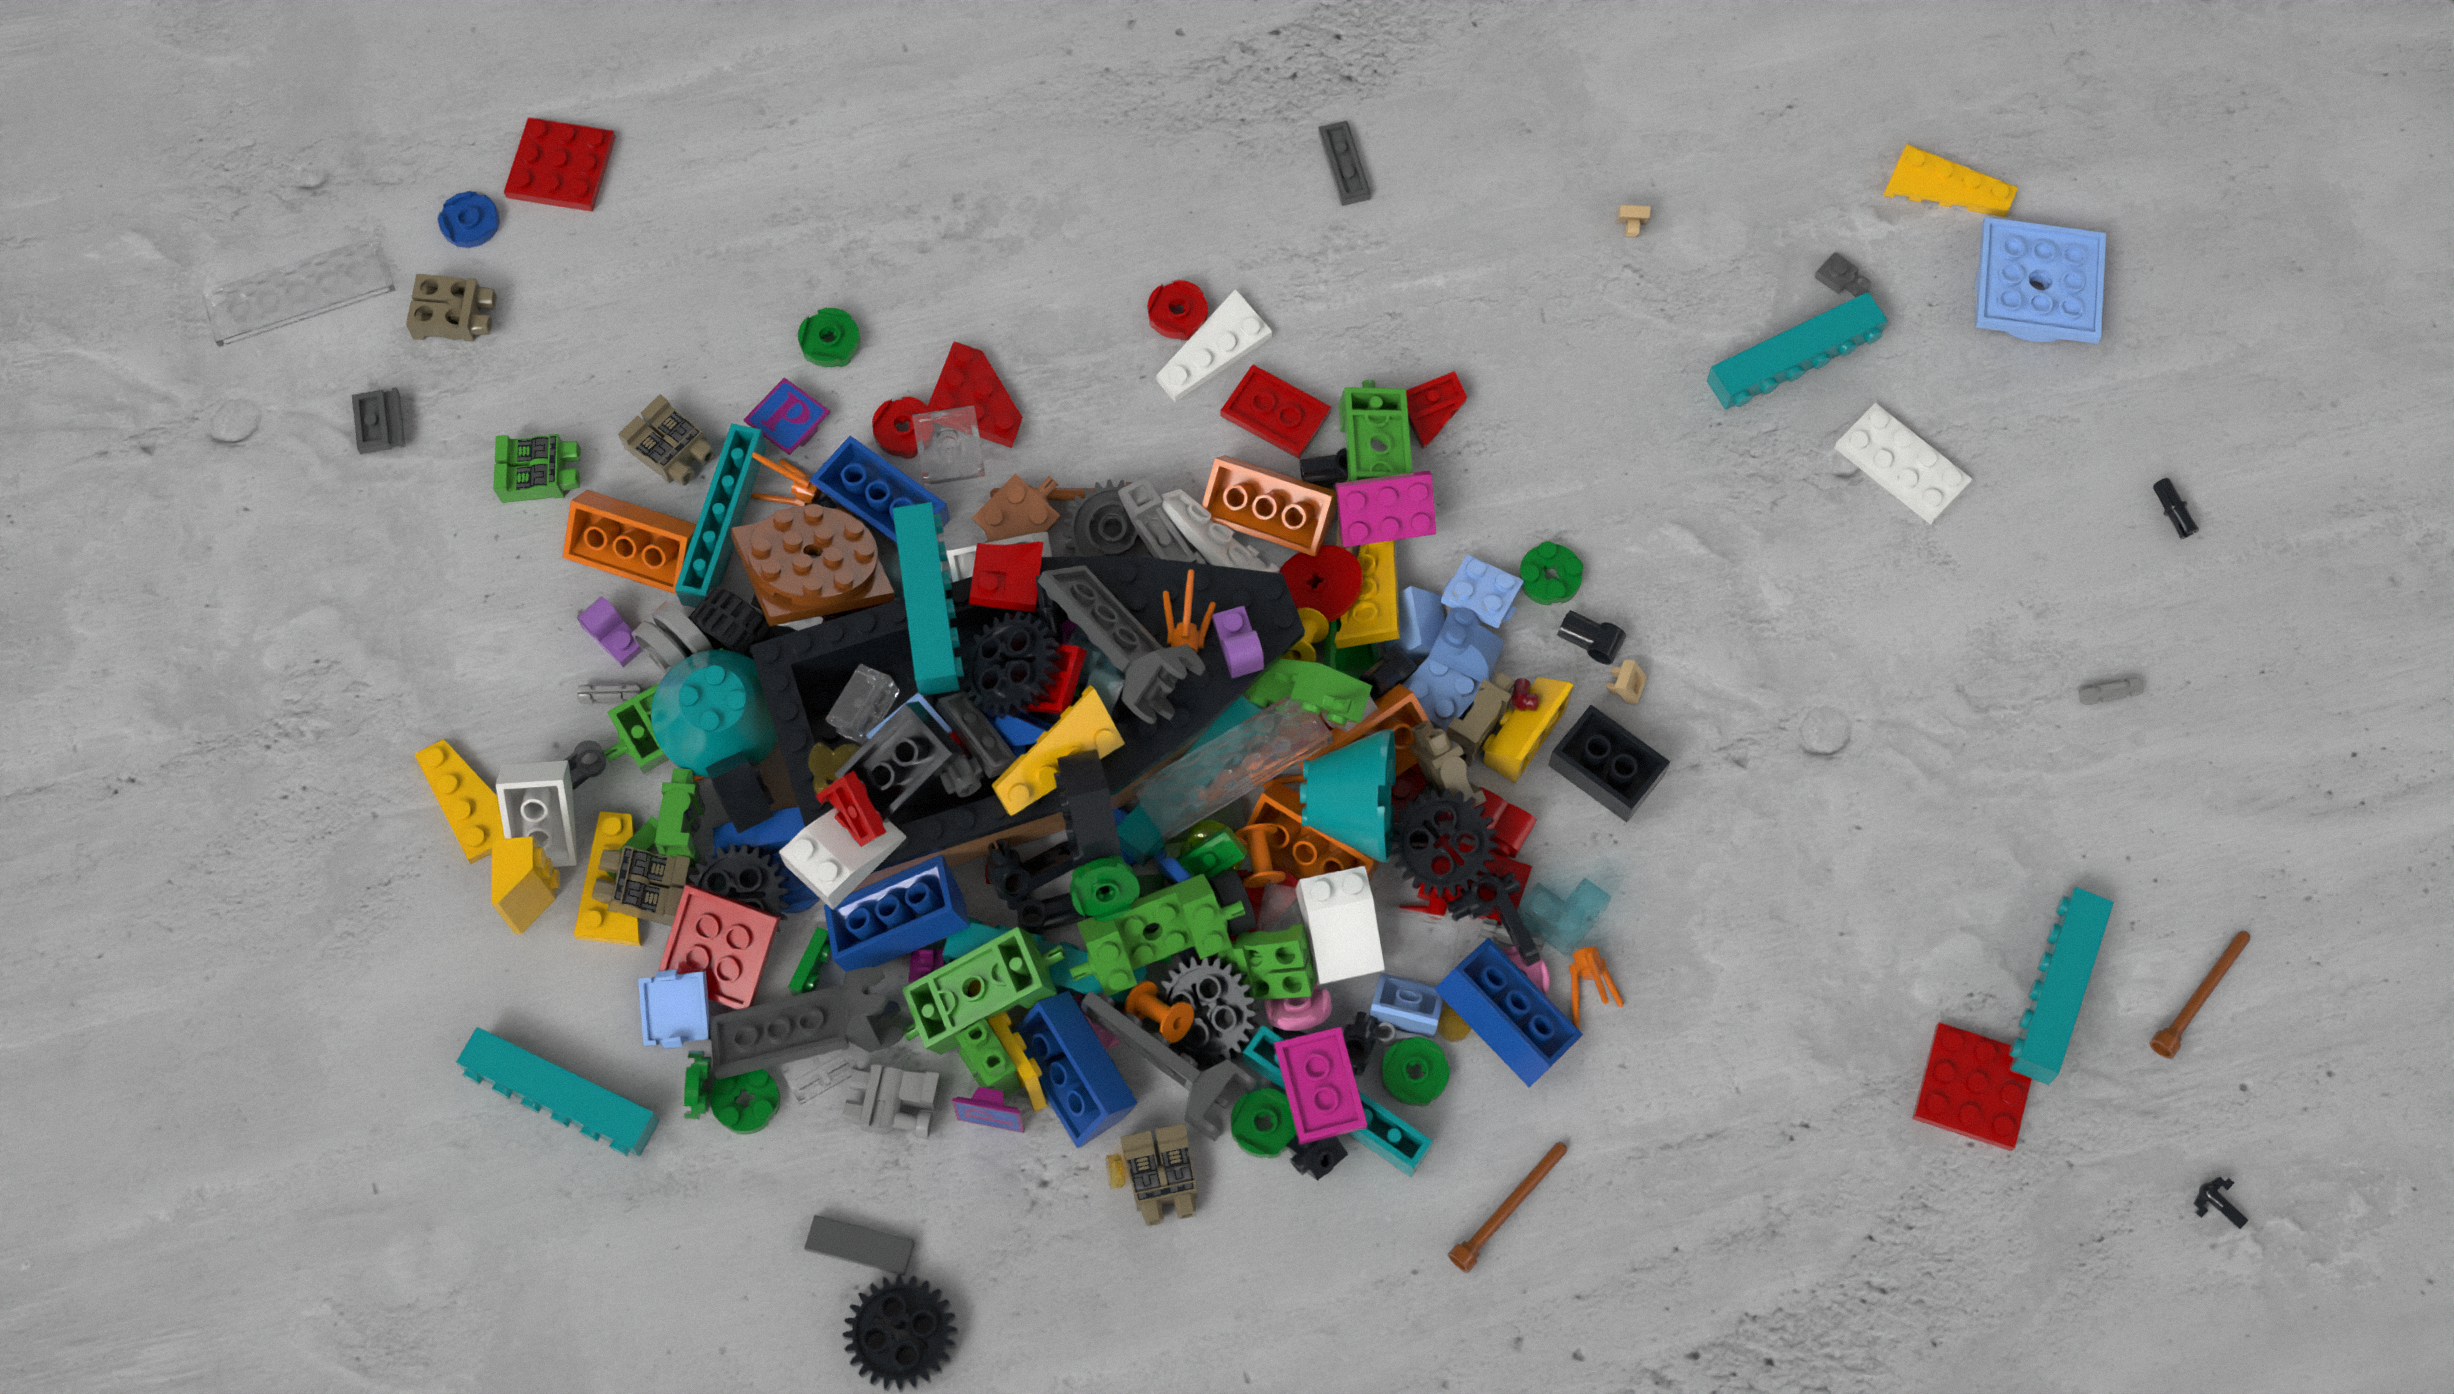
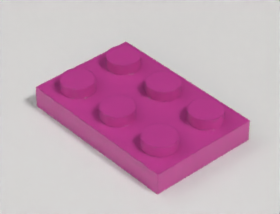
M1429 470L1336 483L1341 544L1343 547L1437 534L1432 474Z
M1341 1027L1274 1043L1300 1145L1367 1128L1366 1118Z

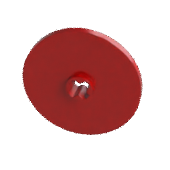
M1321 545L1315 557L1298 552L1288 559L1278 572L1284 575L1296 609H1315L1325 616L1328 623L1340 618L1352 608L1361 594L1364 583L1363 570L1357 558L1350 551L1334 545Z

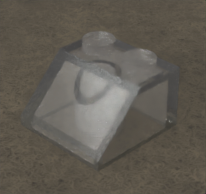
M974 406L912 415L924 486L985 477Z

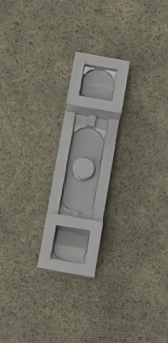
M1146 477L1119 490L1118 494L1128 516L1154 558L1206 564L1199 552L1192 553L1161 508L1163 501Z

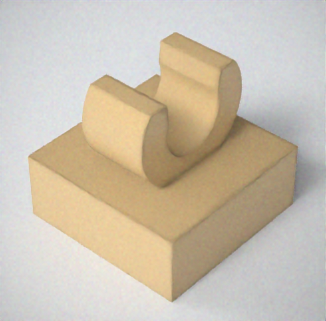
M1620 205L1617 210L1616 223H1626L1625 237L1637 238L1640 224H1647L1650 219V206Z
M1624 660L1621 668L1615 667L1611 669V673L1617 678L1616 683H1606V687L1612 694L1620 695L1626 704L1638 705L1647 676L1636 661Z

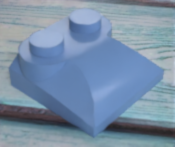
M1456 607L1449 611L1428 658L1480 682L1484 679L1489 681L1505 642L1489 630L1479 626L1478 618L1470 609Z

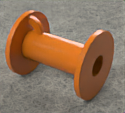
M1274 824L1250 825L1234 833L1240 842L1249 848L1253 875L1243 880L1245 887L1270 886L1286 878L1284 872L1273 871L1267 837L1277 832V826Z
M1145 980L1138 983L1127 996L1124 1013L1129 1012L1140 1021L1149 1017L1161 1025L1160 1035L1170 1043H1175L1182 1039L1193 1022L1194 1011L1192 1006L1182 1001L1170 1007L1157 999L1156 993H1158V989L1153 982Z

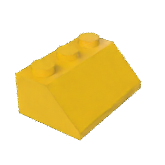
M1537 677L1529 694L1536 693L1539 696L1537 710L1522 712L1516 709L1514 711L1508 709L1499 724L1502 726V729L1497 736L1492 733L1483 745L1482 750L1485 751L1483 764L1516 784L1567 710L1574 685L1567 681Z
M533 836L492 840L491 904L515 935L522 934L555 901V889L560 888V873L558 869L554 868L551 858H547L544 848L538 845Z

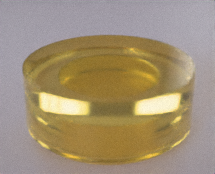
M1452 1007L1445 1009L1438 1020V1031L1447 1041L1460 1042L1471 1031V1027Z
M1106 1155V1172L1110 1189L1123 1188L1125 1176L1121 1155Z

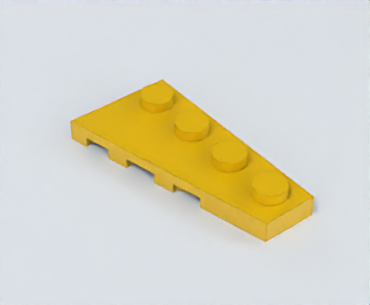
M1906 144L1883 196L1894 198V195L1909 197V201L1921 203L1923 199L1939 202L1938 206L1950 208L1951 205L1966 207L1967 211L2006 217L2018 187Z
M1395 540L1360 546L1357 560L1363 570V588L1356 603L1348 612L1341 616L1340 632L1336 633L1334 640L1337 649L1400 638Z
M1091 685L1082 692L1083 696L1072 707L1069 706L1060 715L1061 719L1048 732L1044 731L1036 739L1037 743L1026 754H1022L992 784L994 791L1010 816H1013L1056 788L1053 773L1059 772L1057 758L1097 749L1099 757L1102 759L1125 744L1095 688Z
M444 739L415 753L414 755L468 861L473 864L492 854V840L505 839L498 796Z
M599 811L574 930V937L576 939L641 946V935L639 933L640 918L620 912L607 911L608 904L591 899L596 879L614 882V879L606 871L598 870L603 849L618 851L635 834V823L632 814Z
M974 980L969 984L968 992L970 997H975L979 994L981 983L979 980ZM1006 1011L989 1019L987 1023L995 1032L994 1034L1018 1070L1015 1073L1017 1074L1020 1087L1025 1086L1029 1103L1034 1112L1046 1107L1047 1105L1038 1077L1042 1076V1072L1033 1057L1027 1059L1023 1053L1027 1048L1018 1032L1012 1034L1008 1028L1011 1025V1021Z

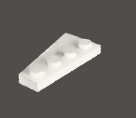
M1235 289L1156 375L1157 382L1172 400L1177 402L1272 338V330Z

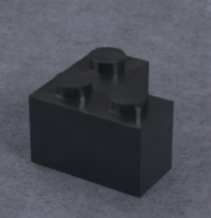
M740 751L705 767L716 794L738 834L774 817L769 806L775 803L774 799L761 778L762 774L754 758L747 760L743 752Z

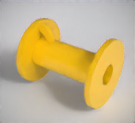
M1299 608L1297 611L1305 629V636L1280 659L1315 663L1316 652L1311 643H1317L1326 638L1329 632V623L1319 611L1312 608Z

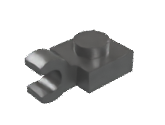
M1836 252L1816 271L1815 275L1818 281L1837 294L1846 289L1855 298L1869 292L1867 288L1872 284L1865 276H1857L1859 268Z

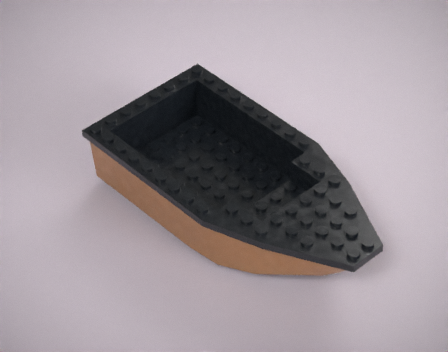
M1141 556L1042 557L1040 575L1044 571L1085 565L1164 649L1171 646L1167 645L1168 631L1163 592L1165 590L1169 592L1174 627L1177 628V624L1183 622L1188 570L1193 569L1194 587L1190 623L1197 626V631L1201 627L1211 602L1216 604L1213 614L1244 606L1252 631H1256L1261 644L1264 669L1231 678L1211 619L1204 639V648H1198L1197 655L1205 665V671L1199 676L1186 667L1187 676L1185 679H1178L1173 691L1166 696L1175 710L1174 716L1169 720L1152 708L1157 717L1154 724L1139 718L1122 701L1126 671L1122 672L1114 667L1106 654L1103 659H1100L1093 666L1082 667L1079 675V697L1081 698L1083 696L1082 692L1091 685L1099 690L1101 699L1114 700L1115 705L1118 706L1119 718L1114 725L1125 744L1100 759L1109 788L1113 810L1131 802L1179 761L1222 713L1305 636V629L1283 573ZM972 577L952 582V589L946 590L947 599L953 598L956 618L950 619L951 628L957 627L960 647L954 648L955 657L961 656V659L971 657L972 653L966 648L967 646H976L977 642L973 636L976 634L982 637L985 634L983 630L984 624L992 628L994 627V617L1004 622L1007 612L1015 617L1019 611L969 604ZM1038 594L1036 600V608L1039 607ZM905 598L750 645L805 827L835 808L829 801L821 804L816 794L839 779L835 773L869 740L866 734L915 694L919 693L915 681ZM1060 608V622L1062 625L1069 618L1066 611ZM1020 611L1026 616L1030 613L1039 619V612ZM1077 630V642L1073 646H1080L1087 651L1090 640L1089 638H1084L1079 633V630ZM962 662L963 670L968 669V665ZM958 677L960 690L922 697L945 721L935 707L938 699L965 691L966 689L962 688V684L968 679ZM970 753L966 756L968 761L974 758ZM983 771L984 777L979 779L981 787L966 797H959L956 791L948 794L939 775L895 820L890 821L906 836V839L851 893L941 854L950 868L990 855L988 845L993 842L995 848L998 849L995 841L998 839L1008 840L1010 848L1064 831L1066 825L1060 807L1057 788L1013 816H1010L992 787V784L1001 775L989 778Z

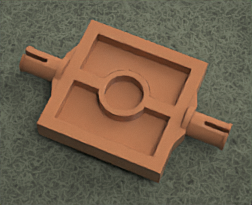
M1015 473L972 517V520L985 532L987 537L985 543L1032 533L1048 532L1061 519V515L1048 504L1046 499L1052 490L1058 486L1057 482L1048 476L1036 489L1027 485Z

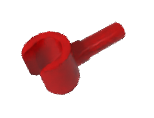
M1431 897L1428 907L1422 905H1399V913L1420 914L1433 921H1440L1445 915L1447 906H1445L1446 901L1444 899Z

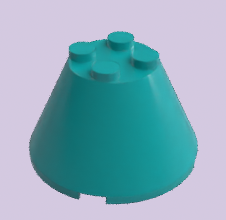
M709 650L691 655L673 666L663 677L655 691L651 707V722L655 738L661 750L676 766L681 769L693 770L695 776L709 777L705 767L740 751L743 752L747 760L754 758L756 764L759 765L771 753L778 741L755 662L743 654L727 650Z
M1384 729L1312 760H1304L1303 778L1307 779V783H1301L1300 803H1306V807L1303 806L1302 826H1309L1379 862H1389L1392 842L1389 841V838L1393 837L1392 825L1395 814V805H1391V786H1396L1395 738L1393 730Z

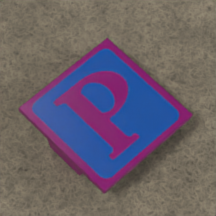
M784 377L744 418L743 422L752 428L761 429L766 439L790 456L799 445L803 447L817 433L818 425L831 411Z
M978 1087L971 1099L959 1096L952 1099L956 1117L959 1121L1024 1133L1021 1112L1016 1107L1004 1105L1003 1091Z

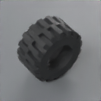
M712 588L688 617L705 635L714 650L723 648V650L737 652L753 659L750 645L776 638L772 627L769 626L767 620L755 608L737 595L720 588Z

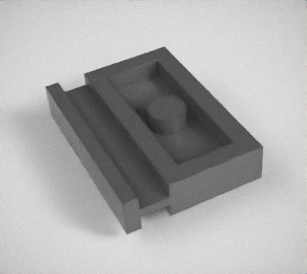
M397 387L392 388V391L384 392L383 390L352 395L357 449L360 454L390 450L394 446L406 447L400 393Z

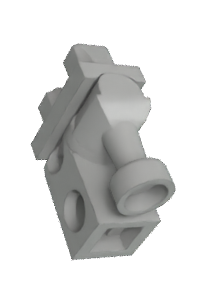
M872 1064L871 1069H853L850 1088L864 1091L866 1094L864 1102L846 1100L843 1119L860 1125L861 1130L865 1132L888 1134L894 1128L915 1130L914 1134L916 1137L928 1140L932 1127L933 1113L920 1111L918 1116H913L900 1112L901 1105L935 1111L942 1082L940 1074L927 1071L926 1073L905 1071Z

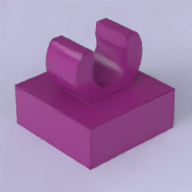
M917 949L912 951L908 978L909 984L945 966L942 955L944 950Z

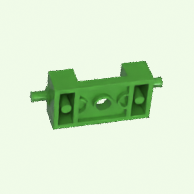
M1369 380L1363 381V388L1344 387L1338 407L1340 432H1345L1348 465V479L1346 482L1412 473L1406 389L1375 388L1374 380H1370V383ZM1380 441L1386 446V450L1383 452L1375 451L1370 443Z
M659 683L607 712L618 731L620 741L603 750L609 763L627 753L635 760L642 774H645L669 760L655 738L651 722L653 697Z
M1279 659L1244 694L1249 696V703L1266 708L1267 704L1275 707L1274 713L1287 718H1292L1293 714L1300 715L1302 713L1301 710L1314 715H1319L1322 712L1328 715L1327 721L1345 726L1346 722L1360 723L1372 685L1321 663Z
M1200 874L1134 900L1131 903L1132 908L1125 915L1117 919L1097 921L1094 917L1077 923L1088 952V961L1069 968L1074 982L1093 974L1099 981L1104 994L1107 996L1113 995L1137 985L1132 970L1193 946L1200 959L1231 948L1227 933V921L1246 914L1242 902L1238 901L1221 908L1204 874ZM1151 923L1159 924V928L1154 933H1143L1147 925Z
M1016 927L902 988V991L915 1023L902 1028L903 1032L906 1033L904 1034L905 1038L911 1041V1039L920 1035L926 1049L942 1055L960 1045L956 1040V1035L983 1018L988 1021L1018 1004L1029 1009L1035 1006L1038 1001L1056 995L1057 991L1050 977L1049 966L1066 958L1063 948L1058 945L1056 948L1043 954L1039 950L1033 934L1020 927ZM974 980H979L981 983L979 994L975 997H969L967 991L969 984Z

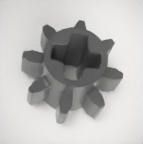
M960 755L945 769V773L941 774L940 777L948 794L956 791L959 797H966L981 787L979 779L983 778L984 775L975 757L968 761L965 755Z

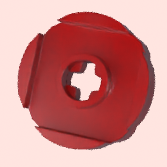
M1174 280L1172 284L1164 287L1162 284L1154 289L1148 299L1149 324L1151 328L1165 337L1187 341L1207 321L1208 304L1203 296L1202 290L1191 282ZM1178 305H1182L1184 312L1182 314H1174L1170 308H1177Z
M909 396L902 397V400L893 402L890 399L881 404L872 419L873 435L878 446L890 455L902 456L905 459H912L919 452L923 451L932 441L935 430L934 421L924 418L927 405ZM906 421L909 422V430L904 432L898 430L896 426L898 423L903 425Z

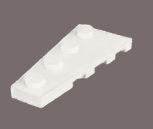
M1181 489L1160 495L1163 501L1161 508L1164 513L1184 534L1185 539L1197 548L1209 564L1275 573L1280 571L1272 562L1267 566L1257 558L1260 552L1250 544L1245 548L1232 538L1235 532L1226 525L1223 526L1211 521L1212 514Z

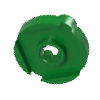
M823 308L818 310V314L813 315L810 319L809 316L806 317L798 330V341L804 358L821 367L847 366L860 345L859 329L857 324L851 319V316L841 309ZM829 333H834V338H836L832 342H825V340L821 339L822 337H827Z
M1550 541L1542 542L1539 546L1527 552L1521 562L1519 577L1524 580L1523 592L1532 601L1541 605L1551 606V603H1566L1579 591L1582 582L1583 564L1570 549ZM1553 569L1557 571L1556 574L1559 578L1545 579L1546 572L1544 570Z
M1113 855L1077 867L1072 872L1070 894L1073 905L1079 914L1084 917L1085 914L1094 916V919L1097 921H1109L1125 915L1132 908L1131 903L1135 897L1138 899L1140 894V886L1133 868L1126 864L1122 857ZM1103 886H1110L1109 892L1105 894L1098 889Z
M1411 1037L1409 1040L1393 1044L1386 1052L1382 1062L1381 1072L1384 1088L1395 1100L1402 1104L1420 1107L1429 1105L1443 1093L1448 1083L1450 1071L1447 1060L1444 1057L1445 1054L1436 1043L1422 1037ZM1416 1063L1422 1066L1421 1072L1425 1075L1422 1078L1411 1079L1409 1077L1410 1073L1406 1071L1407 1066L1414 1067Z
M689 1050L688 1058H693L694 1063H691V1067H686L684 1106H691V1111H686L684 1117L685 1119L699 1120L701 1114H706V1111L709 1109L710 1092L703 1090L704 1080H707L711 1075L712 1059L711 1057H705L704 1051Z
M765 1069L720 1080L716 1078L710 1098L711 1109L715 1118L725 1128L736 1134H753L763 1130L769 1125V1121L773 1118L774 1114H777L780 1107V1092L774 1079ZM743 1092L754 1095V1100L749 1101V1107L743 1108L741 1103H736L737 1098L741 1097Z
M1263 1088L1259 1089V1091L1248 1092L1238 1099L1232 1109L1230 1117L1232 1138L1241 1150L1257 1158H1276L1288 1149L1286 1144L1297 1133L1288 1098L1277 1090ZM1265 1115L1270 1116V1123L1273 1125L1272 1129L1258 1130V1124L1255 1122V1119H1263Z

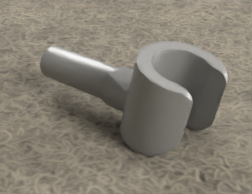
M1388 1022L1378 1025L1380 1030L1392 1032L1388 1038L1378 1037L1379 1042L1383 1046H1392L1396 1041L1409 1040L1411 1037L1425 1038V1034L1396 1031L1394 1026Z

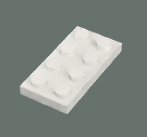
M1877 403L1836 442L1834 447L1930 525L1956 500L1973 480Z

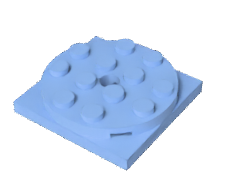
M1984 217L1981 228L1979 267L1975 280L1977 295L1975 327L2005 331L2014 337L2032 342H2052L2064 339L2098 344L2101 339L2106 233ZM2033 281L2040 282L2045 287V290H2037L2030 283Z

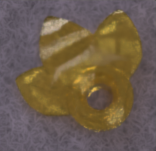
M821 742L814 745L808 759V766L815 775L813 788L816 794L829 786L825 780L829 779L835 782L839 779L835 773L860 749L858 745L844 744L836 748L834 752Z

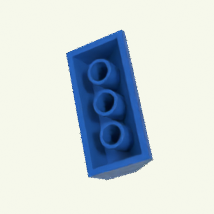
M851 435L809 479L811 484L895 544H897L893 508L932 502L934 514L941 513L943 527L950 521L947 503Z
M942 854L850 893L833 910L827 904L824 905L832 958L846 972L859 968L880 966L970 927L965 899Z
M1489 937L1459 963L1434 989L1528 1087L1535 1083L1583 1035Z
M1069 991L1038 1001L1012 1032V1034L1018 1032L1027 1048V1050L1023 1051L1026 1058L1030 1059L1033 1057L1042 1072V1076L1038 1077L1041 1089L1077 1148L1084 1146L1122 1121L1138 1104L1131 1089L1123 1080L1114 1062L1110 1059L1097 1034L1089 1025L1079 1005L1075 1002Z

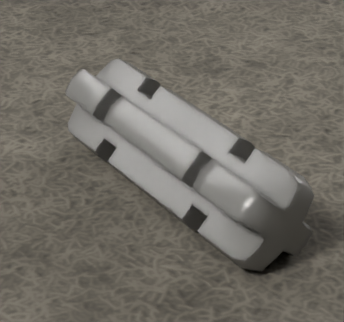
M2138 677L2126 678L2124 681L2116 680L2096 684L2095 687H2092V685L2079 689V699L2084 705L2097 704L2098 701L2102 703L2126 698L2127 695L2131 697L2141 695L2144 691L2143 682Z
M622 683L596 684L595 687H592V684H581L578 686L577 697L580 703H593L594 700H597V703H618L642 693V688L638 683H627L626 686H622Z
M1488 918L1483 920L1480 929L1481 937H1489L1491 940L1495 937L1498 938L1497 942L1514 946L1503 924L1497 925V921ZM1532 932L1530 936L1538 952L1541 953L1545 936Z

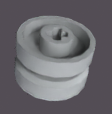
M666 601L652 614L655 624L643 621L631 633L640 648L666 674L683 659L699 652L714 650L699 628L678 608Z

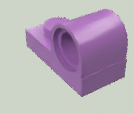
M604 597L598 598L577 616L581 627L623 668L643 651L631 634L633 630L622 620L617 610Z
M1240 606L1212 614V621L1231 678L1263 670L1264 658L1261 644L1256 631H1252L1245 607Z

